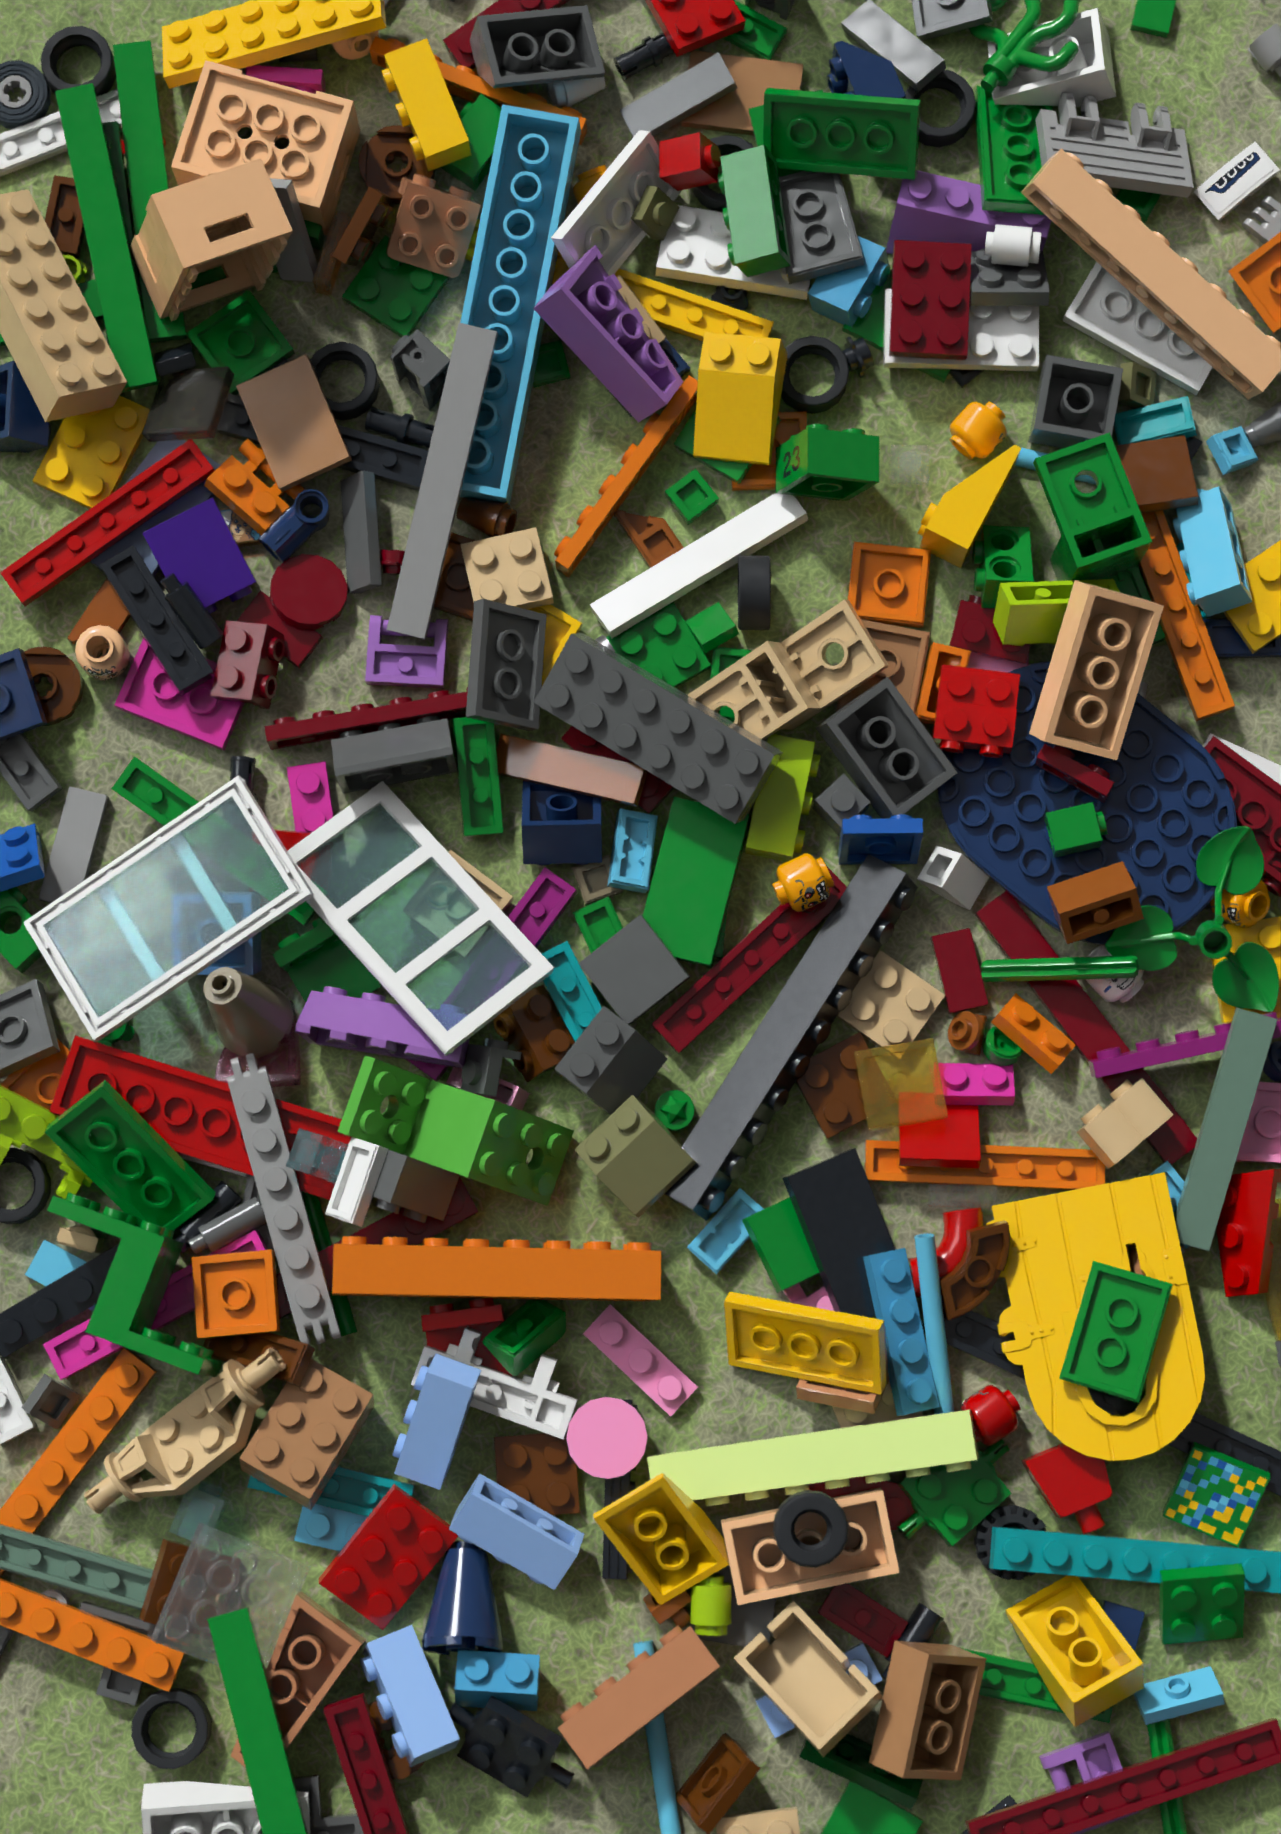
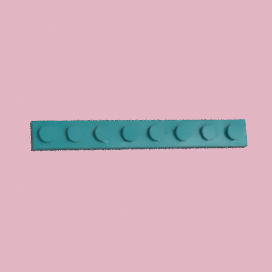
M992 1527L989 1565L991 1569L1160 1583V1570L1241 1563L1245 1573V1591L1281 1594L1280 1551Z

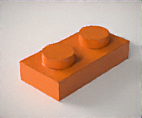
M1017 993L991 1021L993 1025L1050 1074L1059 1067L1076 1046L1062 1031L1057 1029Z

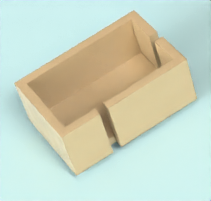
M792 1601L767 1625L775 1641L770 1645L766 1637L760 1632L734 1657V1660L739 1668L824 1757L882 1700V1696L869 1679L854 1664L850 1665L848 1657Z

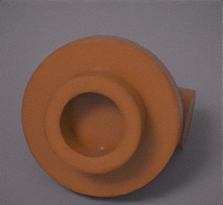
M969 1011L958 1013L952 1019L948 1029V1039L951 1046L957 1050L965 1051L964 1053L980 1056L987 1016L974 1014Z

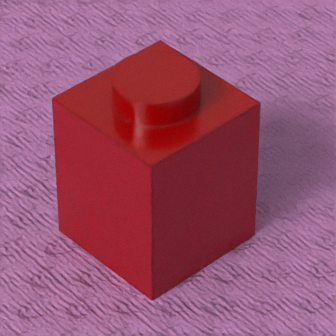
M701 132L659 141V178L677 191L717 183L718 167L721 165V153L718 145Z

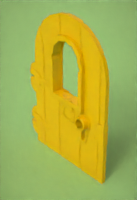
M1165 1172L993 1205L994 1220L986 1225L1004 1220L1008 1222L1010 1231L1007 1264L1004 1272L1001 1271L999 1278H1006L1011 1307L1003 1310L997 1327L1000 1336L1014 1333L1015 1340L1002 1342V1353L1014 1365L1023 1366L1026 1386L1034 1410L1045 1427L1065 1446L1085 1456L1106 1461L1135 1460L1156 1453L1173 1442L1190 1424L1201 1402L1205 1370L1203 1351ZM1135 1244L1141 1272L1147 1277L1171 1283L1173 1288L1147 1375L1146 1395L1135 1411L1125 1416H1110L1108 1412L1095 1405L1087 1387L1061 1380L1059 1377L1093 1261L1131 1272L1126 1246Z

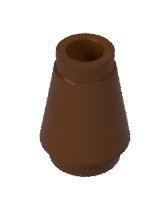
M464 497L457 509V519L464 521L489 537H495L513 532L517 521V511L511 509L508 503Z

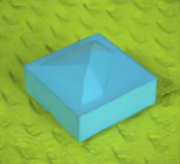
M1242 426L1212 435L1206 440L1223 475L1245 468L1258 460Z

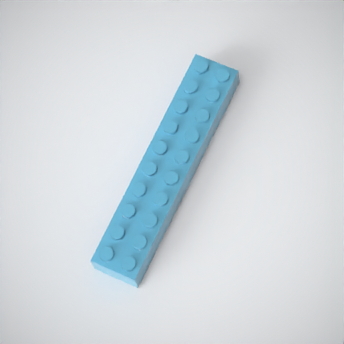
M502 104L460 322L498 332L460 493L462 498L502 502L510 505L545 323L533 308L552 286L558 249L551 237L565 219L581 135L578 117Z

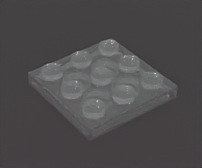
M199 1522L150 1639L158 1644L219 1666L207 1619L249 1607L266 1670L279 1635L290 1613L295 1596L301 1592L311 1566Z

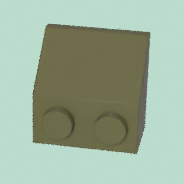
M633 1094L574 1149L594 1174L638 1218L697 1163L658 1117Z

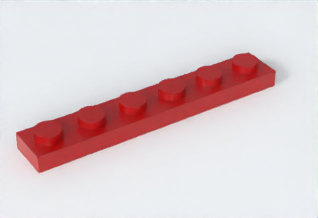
M190 438L5 568L0 574L26 607L202 483L215 470L192 438Z

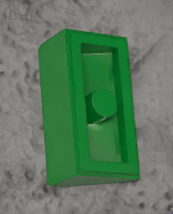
M529 1299L483 1339V1344L511 1375L516 1377L564 1335L566 1331V1312L545 1300Z

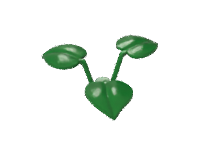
M1248 826L1226 829L1207 841L1198 854L1196 860L1197 877L1206 885L1216 886L1214 920L1203 922L1193 936L1181 932L1172 933L1173 921L1166 911L1156 906H1141L1144 919L1115 928L1106 941V950L1112 956L1134 955L1138 959L1139 970L1155 971L1163 969L1175 961L1177 947L1173 940L1185 941L1192 946L1198 945L1202 953L1209 958L1219 959L1227 957V959L1218 962L1212 972L1213 989L1223 1002L1237 1008L1273 1012L1279 992L1278 971L1273 957L1266 948L1254 942L1241 944L1233 954L1230 951L1232 938L1223 925L1224 918L1222 916L1223 889L1234 895L1245 894L1254 889L1263 876V854L1255 839L1253 830Z

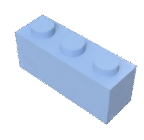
M435 1354L429 1368L421 1366L414 1385V1389L419 1390L420 1394L417 1401L411 1399L403 1423L409 1424L407 1435L400 1433L392 1456L399 1458L394 1474L438 1490L441 1489L449 1471L481 1369L439 1354Z
M480 1473L457 1507L449 1530L456 1533L461 1540L477 1545L492 1554L499 1562L510 1564L527 1574L532 1581L544 1584L553 1590L556 1589L578 1556L584 1533Z
M410 1625L366 1643L363 1652L364 1658L360 1659L361 1666L368 1682L374 1680L380 1693L379 1696H376V1702L383 1719L387 1720L390 1718L396 1733L392 1735V1741L400 1758L406 1757L409 1766L412 1767L455 1749L460 1740L413 1626Z

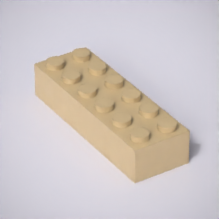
M29 189L0 194V334L44 421L49 422L113 407L123 391L127 380Z

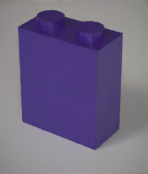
M213 497L142 532L164 576L167 577L174 573L181 584L187 581L210 614L218 610L215 602L227 596L234 602L253 592L250 585L255 583L256 579Z

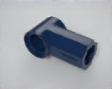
M314 489L302 491L296 497L294 504L259 537V542L276 560L281 563L286 561L316 531L326 526L330 514L328 500L325 495ZM308 504H316L322 509L321 514L316 518H307L301 511Z

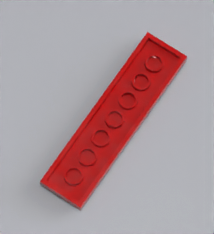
M76 1035L74 1036L49 1112L58 1115L63 1114L106 1080L176 1152L254 1176L228 1083ZM276 1099L301 1191L330 1200L351 1140V1136L337 1132L342 1119Z

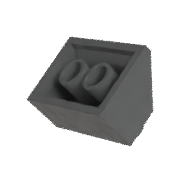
M587 5L477 16L470 37V45L478 75L493 88L598 78L605 75Z
M886 677L843 706L816 727V730L864 796L871 802L870 804L881 819H889L891 816L906 813L957 774V771L889 677Z
M426 716L416 721L417 724L401 727L400 723H388L379 726L376 732L363 734L361 730H351L341 733L339 735L340 738L331 740L335 777L342 793L371 789L382 781L386 785L456 773L457 764L448 719L440 720L439 716Z

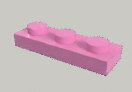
M611 1304L583 1333L670 1417L698 1388Z

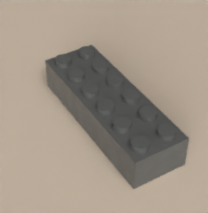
M584 633L570 635L533 702L735 824L746 819L783 754L779 749Z

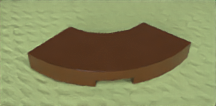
M1003 1220L966 1230V1249L961 1261L950 1273L939 1278L942 1306L946 1319L952 1320L970 1312L990 1295V1290L998 1280L1001 1271L1004 1272L1010 1247L1008 1222Z

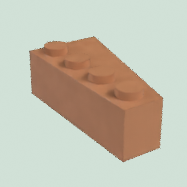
M302 1591L295 1596L290 1613L265 1670L286 1751L366 1641L365 1638ZM237 1738L230 1756L245 1767Z
M679 1625L659 1639L663 1645L661 1649L651 1656L645 1650L626 1665L630 1670L626 1676L618 1682L611 1676L593 1690L597 1696L596 1699L585 1707L579 1701L560 1716L564 1723L558 1727V1730L588 1770L600 1762L601 1758L618 1748L634 1735L636 1731L650 1723L665 1711L667 1707L678 1701L720 1668V1665L691 1626L684 1631Z

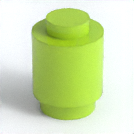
M713 1574L691 1587V1624L695 1625V1633L697 1635H727V1625H730L732 1621V1584L724 1582L723 1575Z

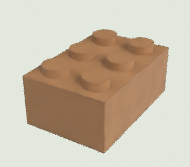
M311 1359L300 1387L286 1382L240 1456L241 1470L312 1510L374 1408V1395Z
M895 1641L869 1763L901 1778L961 1780L986 1658L954 1645Z

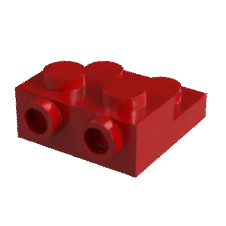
M942 664L932 737L936 744L940 745L941 751L963 753L964 748L979 750V755L989 758H1002L1003 753L1010 754L1013 747L1020 674Z

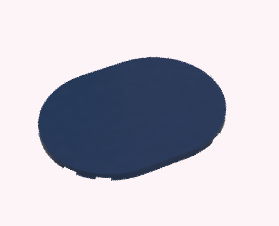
M1050 662L1034 663L1010 671L1009 673L1020 674L1016 707L1017 714L1011 753H1003L1002 758H989L979 755V750L964 748L963 753L942 751L957 771V774L937 788L938 799L944 821L958 847L987 876L1039 919L1059 932L1061 930L1054 916L1047 886L1123 861L1137 889L1141 906L1151 905L1166 911L1173 921L1172 933L1188 924L1208 906L1215 896L1216 886L1206 885L1197 877L1196 860L1200 850L1207 841L1218 833L1232 827H1237L1235 805L1225 781V776L1216 761L1190 734L1137 693L1117 760L1067 748L1075 754V761L1086 767L1089 764L1097 765L1110 774L1109 780L1114 782V786L1106 802L1102 803L1035 765L1036 757L1044 743L1052 748L1055 745L1044 742L1029 734ZM1093 802L1095 812H1103L1107 827V835L1101 836V847L1054 858L1045 823L1046 813ZM1114 929L1080 941L1105 945Z

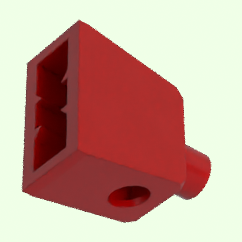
M1063 1443L1021 1460L1024 1468L1056 1517L1063 1518L1074 1513L1083 1534L1105 1526L1096 1504L1112 1497L1104 1460L1085 1456L1065 1446Z

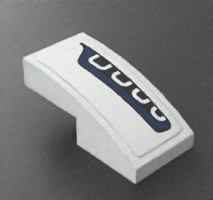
M1254 142L1214 173L1194 193L1212 214L1221 221L1249 195L1251 197L1280 172V169L1260 146Z

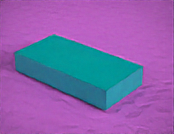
M1188 396L1115 414L1114 427L1118 445L1185 435V438L1197 436Z

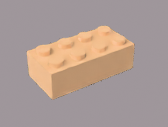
M1075 580L1029 734L1044 742L1117 760L1164 606L1146 599Z
M876 1488L832 1497L845 1512L849 1525L848 1540L838 1557L829 1564L816 1568L797 1565L788 1560L778 1548L773 1533L774 1516L779 1508L722 1519L721 1524L737 1605L900 1573L883 1490ZM808 1512L802 1514L797 1519L794 1531L800 1542L806 1545H814L824 1539L827 1525L821 1515Z

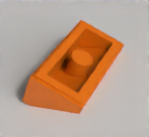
M935 642L931 644L915 713L922 724L934 725L942 664L968 667L971 651Z

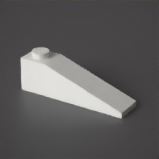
M193 1781L144 1784L141 1806L143 1834H263L251 1787ZM297 1791L308 1834H310L308 1792Z

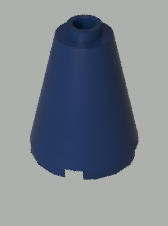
M465 1541L455 1542V1548L448 1549L444 1557L422 1637V1650L441 1655H450V1652H458V1650L503 1651L504 1643L487 1551L481 1550L477 1545Z

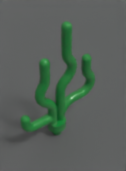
M990 0L992 13L1000 9L1008 0ZM1024 0L1027 12L1009 36L1006 32L985 24L968 28L974 37L997 45L996 53L991 55L982 68L985 77L980 82L981 87L987 92H993L997 85L1001 87L1007 86L1015 76L1019 66L1042 72L1059 71L1066 67L1079 51L1078 45L1073 41L1067 42L1054 56H1044L1031 51L1037 44L1057 37L1073 25L1078 16L1081 0H1064L1062 14L1056 20L1037 28L1035 26L1042 15L1040 0Z

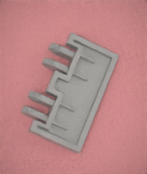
M1068 92L1062 93L1058 107L1060 124L1057 122L1056 111L1040 110L1036 118L1042 167L1049 158L1062 148L1066 153L1069 152L1077 156L1082 161L1084 169L1093 178L1104 181L1109 187L1185 198L1189 197L1194 188L1185 130L1171 128L1167 107L1157 106L1153 114V126H1149L1145 104L1134 103L1130 113L1132 135H1130L1129 123L1127 121L1099 118L1095 96H1085L1081 105L1082 116H1077L1073 94Z

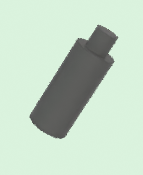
M256 1197L198 1227L201 1234L188 1240V1243L195 1255L207 1248L213 1253L267 1224L264 1211Z

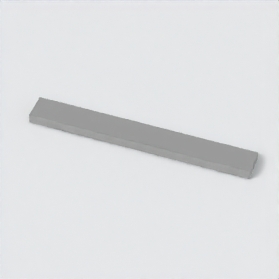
M463 323L458 324L387 625V630L422 639L427 637L498 337L497 331Z

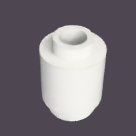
M996 224L994 232L987 231L984 255L992 256L991 264L1028 267L1029 263L1038 264L1042 232H1033L1032 227Z

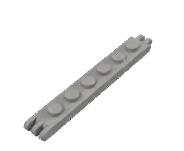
M254 1053L246 1055L249 1071L246 1072L242 1071L238 1057L230 1059L234 1075L228 1076L227 1082L299 1341L310 1345L307 1331L313 1329L317 1343L326 1342L322 1326L328 1324L333 1339L342 1338L266 1066L258 1068Z

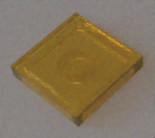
M933 1038L854 1052L868 1132L948 1117Z

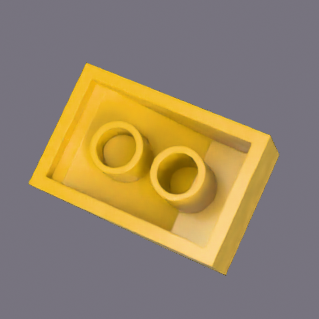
M704 332L698 369L694 458L770 465L788 355L781 339Z
M1013 445L946 492L938 505L931 502L917 533L923 536L920 548L931 550V554L961 568L1015 466L1021 447Z
M661 1473L593 1514L596 1523L659 1605L664 1604L729 1565L723 1536L705 1512L664 1473Z
M1067 1575L1006 1609L1007 1617L1049 1692L1074 1727L1144 1688L1143 1662L1078 1576Z

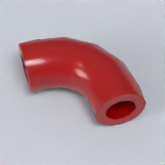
M982 1208L942 1213L944 1235L939 1246L936 1248L939 1278L950 1273L961 1261L966 1249V1230L983 1226ZM917 1257L908 1258L916 1298L921 1297Z

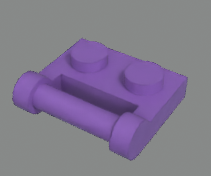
M370 615L366 684L444 689L448 619H436V623L430 622L427 637L434 638L433 647L381 644L382 635H409L387 630L389 620H383V616Z
M1108 1731L1039 1756L1043 1769H1048L1056 1791L1071 1786L1063 1763L1075 1760L1082 1782L1122 1769ZM1136 1811L1072 1834H1082L1139 1812Z

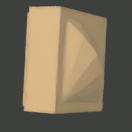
M83 1224L68 1228L60 1227L56 1239L58 1244L90 1253L101 1252L105 1238L96 1236L88 1226Z

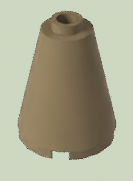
M230 967L218 968L206 978L203 987L204 995L218 1037L229 1051L242 1058H246V1055L254 1053L255 1058H260L274 1052L279 1047L278 1043L285 1033L289 1035L292 1029L294 1013L290 1000L279 988Z

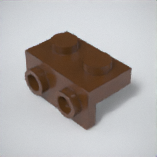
M544 984L531 989L493 1019L498 1035L504 1041L509 1042L508 1049L522 1052L521 1060H512L514 1066L522 1073L526 1082H530L542 1073L555 1068L575 1043Z

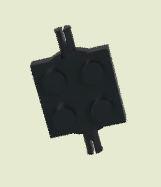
M492 1695L486 1706L478 1711L476 1715L454 1702L449 1710L451 1719L467 1729L465 1732V1742L457 1754L459 1758L526 1798L535 1784L544 1777L567 1789L575 1773L553 1762L555 1751L562 1737Z

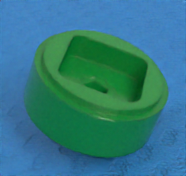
M996 1026L988 1031L982 1043L985 1056L992 1063L1000 1066H1010L1016 1063L1023 1052L1017 1044Z
M670 1090L658 1098L655 1104V1115L668 1130H682L693 1119L694 1104L686 1093L679 1090Z

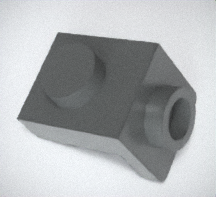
M485 1038L484 1046L468 1044L466 1061L462 1068L461 1089L475 1094L496 1097L502 1059L521 1060L522 1052L508 1050L509 1042Z

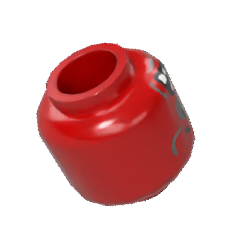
M988 1385L962 1402L961 1410L971 1409L976 1443L980 1441L986 1446L994 1445L1013 1433L1018 1427L1019 1423L1016 1413L1021 1408L1009 1390L1002 1393L999 1388Z

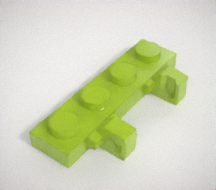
M0 1085V1165L11 1145L20 1149L23 1143L61 1162L59 1169L66 1173L56 1189V1195L66 1199L68 1192L76 1195L81 1184L90 1187L93 1181L44 1133L47 1126L60 1115L49 1112V1109Z

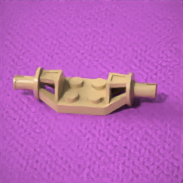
M270 1347L246 1368L238 1361L232 1359L223 1364V1372L201 1385L148 1427L140 1436L135 1437L120 1453L112 1452L105 1457L104 1465L108 1476L91 1490L84 1493V1498L88 1499L86 1500L88 1506L94 1512L100 1514L122 1495L131 1501L140 1502L147 1497L184 1495L246 1447L256 1410L265 1404V1397L261 1386L286 1368L281 1355ZM237 1395L242 1401L233 1416L228 1402ZM147 1469L155 1477L143 1481L139 1472Z

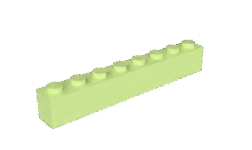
M971 1409L658 1454L647 1457L650 1480L664 1473L692 1500L705 1499L706 1506L730 1503L729 1495L744 1493L745 1501L770 1497V1489L785 1488V1495H791L809 1490V1484L825 1482L826 1489L850 1486L849 1478L865 1476L866 1483L890 1480L889 1472L903 1470L906 1472V1478L931 1474V1466L945 1464L947 1472L971 1469L970 1461L978 1460L979 1456Z

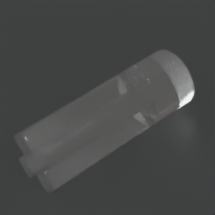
M928 1183V1207L992 1209L993 1205H997V1186Z

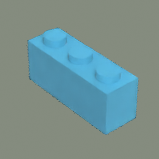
M1219 486L1198 493V505L1176 508L1178 517L1173 519V525L1179 540H1183L1184 550L1180 551V559L1185 571L1190 573L1191 582L1186 584L1189 598L1194 606L1199 604L1207 617L1253 601L1231 503Z

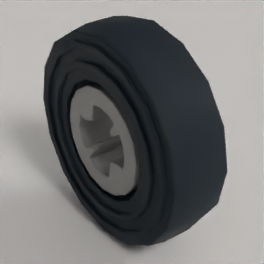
M22 60L1 63L0 126L14 129L43 118L51 104V90L44 74L34 65ZM20 87L25 95L23 99L18 97V102H12L8 95L10 90L14 93L13 88Z

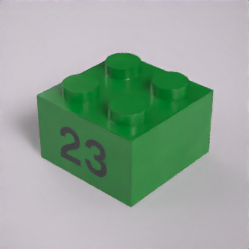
M810 424L806 426V429L797 435H792L789 440L776 448V493L848 501L879 483V436L865 435V431L862 429L850 428L843 431L829 430V426L826 424Z

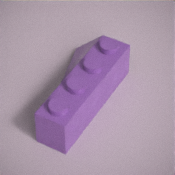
M917 170L915 180L902 179L886 252L887 254H893L894 240L972 244V251H978L985 248L987 231L994 232L996 224L1032 227L1033 232H1042L1040 251H1043L1051 220L1046 215L982 210L980 185Z
M595 245L548 289L533 309L639 423L667 405L683 383V380L656 339H649L642 324L644 319L637 308L630 310L618 291L622 288V285L615 274L611 276L607 274L599 261L603 258V255Z
M325 986L323 992L311 990L296 1023L295 1031L310 1044L463 1068L469 1039H467L453 1053L445 1056L399 1004L385 1002V996L373 993H363L362 998L347 996V990ZM441 1005L439 1011L428 1009L447 1031L467 1016L463 1015L464 1009L454 1006Z

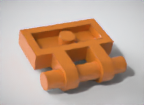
M247 439L239 447L238 451L249 460L243 465L231 455L207 478L204 486L259 535H263L290 507L280 497L286 492L295 500L298 494L306 489L299 484L282 492L278 488L262 447L258 448ZM259 469L275 482L270 488L254 475Z

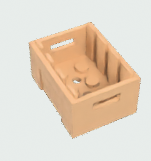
M205 60L171 165L177 184L179 186L261 158L270 178L292 180L303 219L320 224L324 235H328L360 134L354 101L316 91V94L258 79L244 75L240 69ZM244 127H248L253 131L252 135L247 139H242L238 136L239 130ZM284 137L290 141L285 149H278L275 146V142L279 138Z
M259 158L152 194L146 206L147 214L139 234L133 238L130 252L159 318L162 319L169 316L171 321L177 320L180 312L254 286L257 291L262 290L267 278L273 271L274 265L278 262L281 252L284 251L293 230L262 159ZM222 266L227 278L191 290V283L195 282L199 273Z

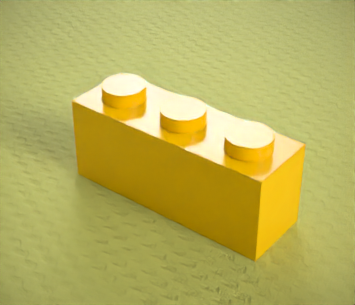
M428 39L420 40L384 54L387 69L382 70L381 74L388 92L396 91L400 103L396 104L395 108L402 126L410 125L414 137L409 139V143L416 160L424 159L429 172L471 156L469 139Z

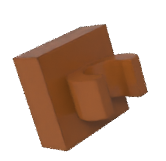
M687 1590L662 1605L658 1604L651 1593L643 1598L649 1611L659 1624L671 1618L676 1626L679 1625L682 1629L691 1622V1617L684 1607L691 1601V1596Z

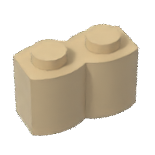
M1143 1078L1134 1084L1127 1079L1110 1093L1114 1101L1105 1109L1097 1104L1081 1118L1085 1125L1077 1133L1107 1169L1117 1164L1173 1116L1172 1112Z

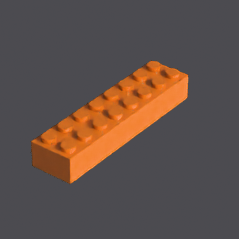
M342 1236V1244L333 1245L332 1295L646 1302L661 1300V1251L651 1250V1243L627 1242V1244H623V1250H611V1242L588 1241L583 1243V1249H570L571 1241L543 1242V1248H530V1240H506L503 1242V1247H489V1239H465L463 1246H448V1238H424L423 1246L408 1245V1238L383 1237L382 1245L367 1244V1237Z

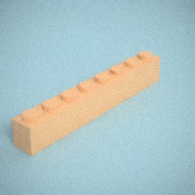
M1061 148L1049 158L1022 190L1021 193L1248 400L1262 393L1280 372L1281 343L1276 338L1265 335L1255 326V321L1250 314L1232 305L1227 300L1226 293L1219 286L1208 283L1198 273V268L1192 261L1180 257L1170 248L1169 241L1162 234L1151 231L1141 221V216L1135 209L1128 205H1123L1112 195V189L1104 181L1093 178L1084 169L1082 161L1077 156L1069 152L1066 153Z

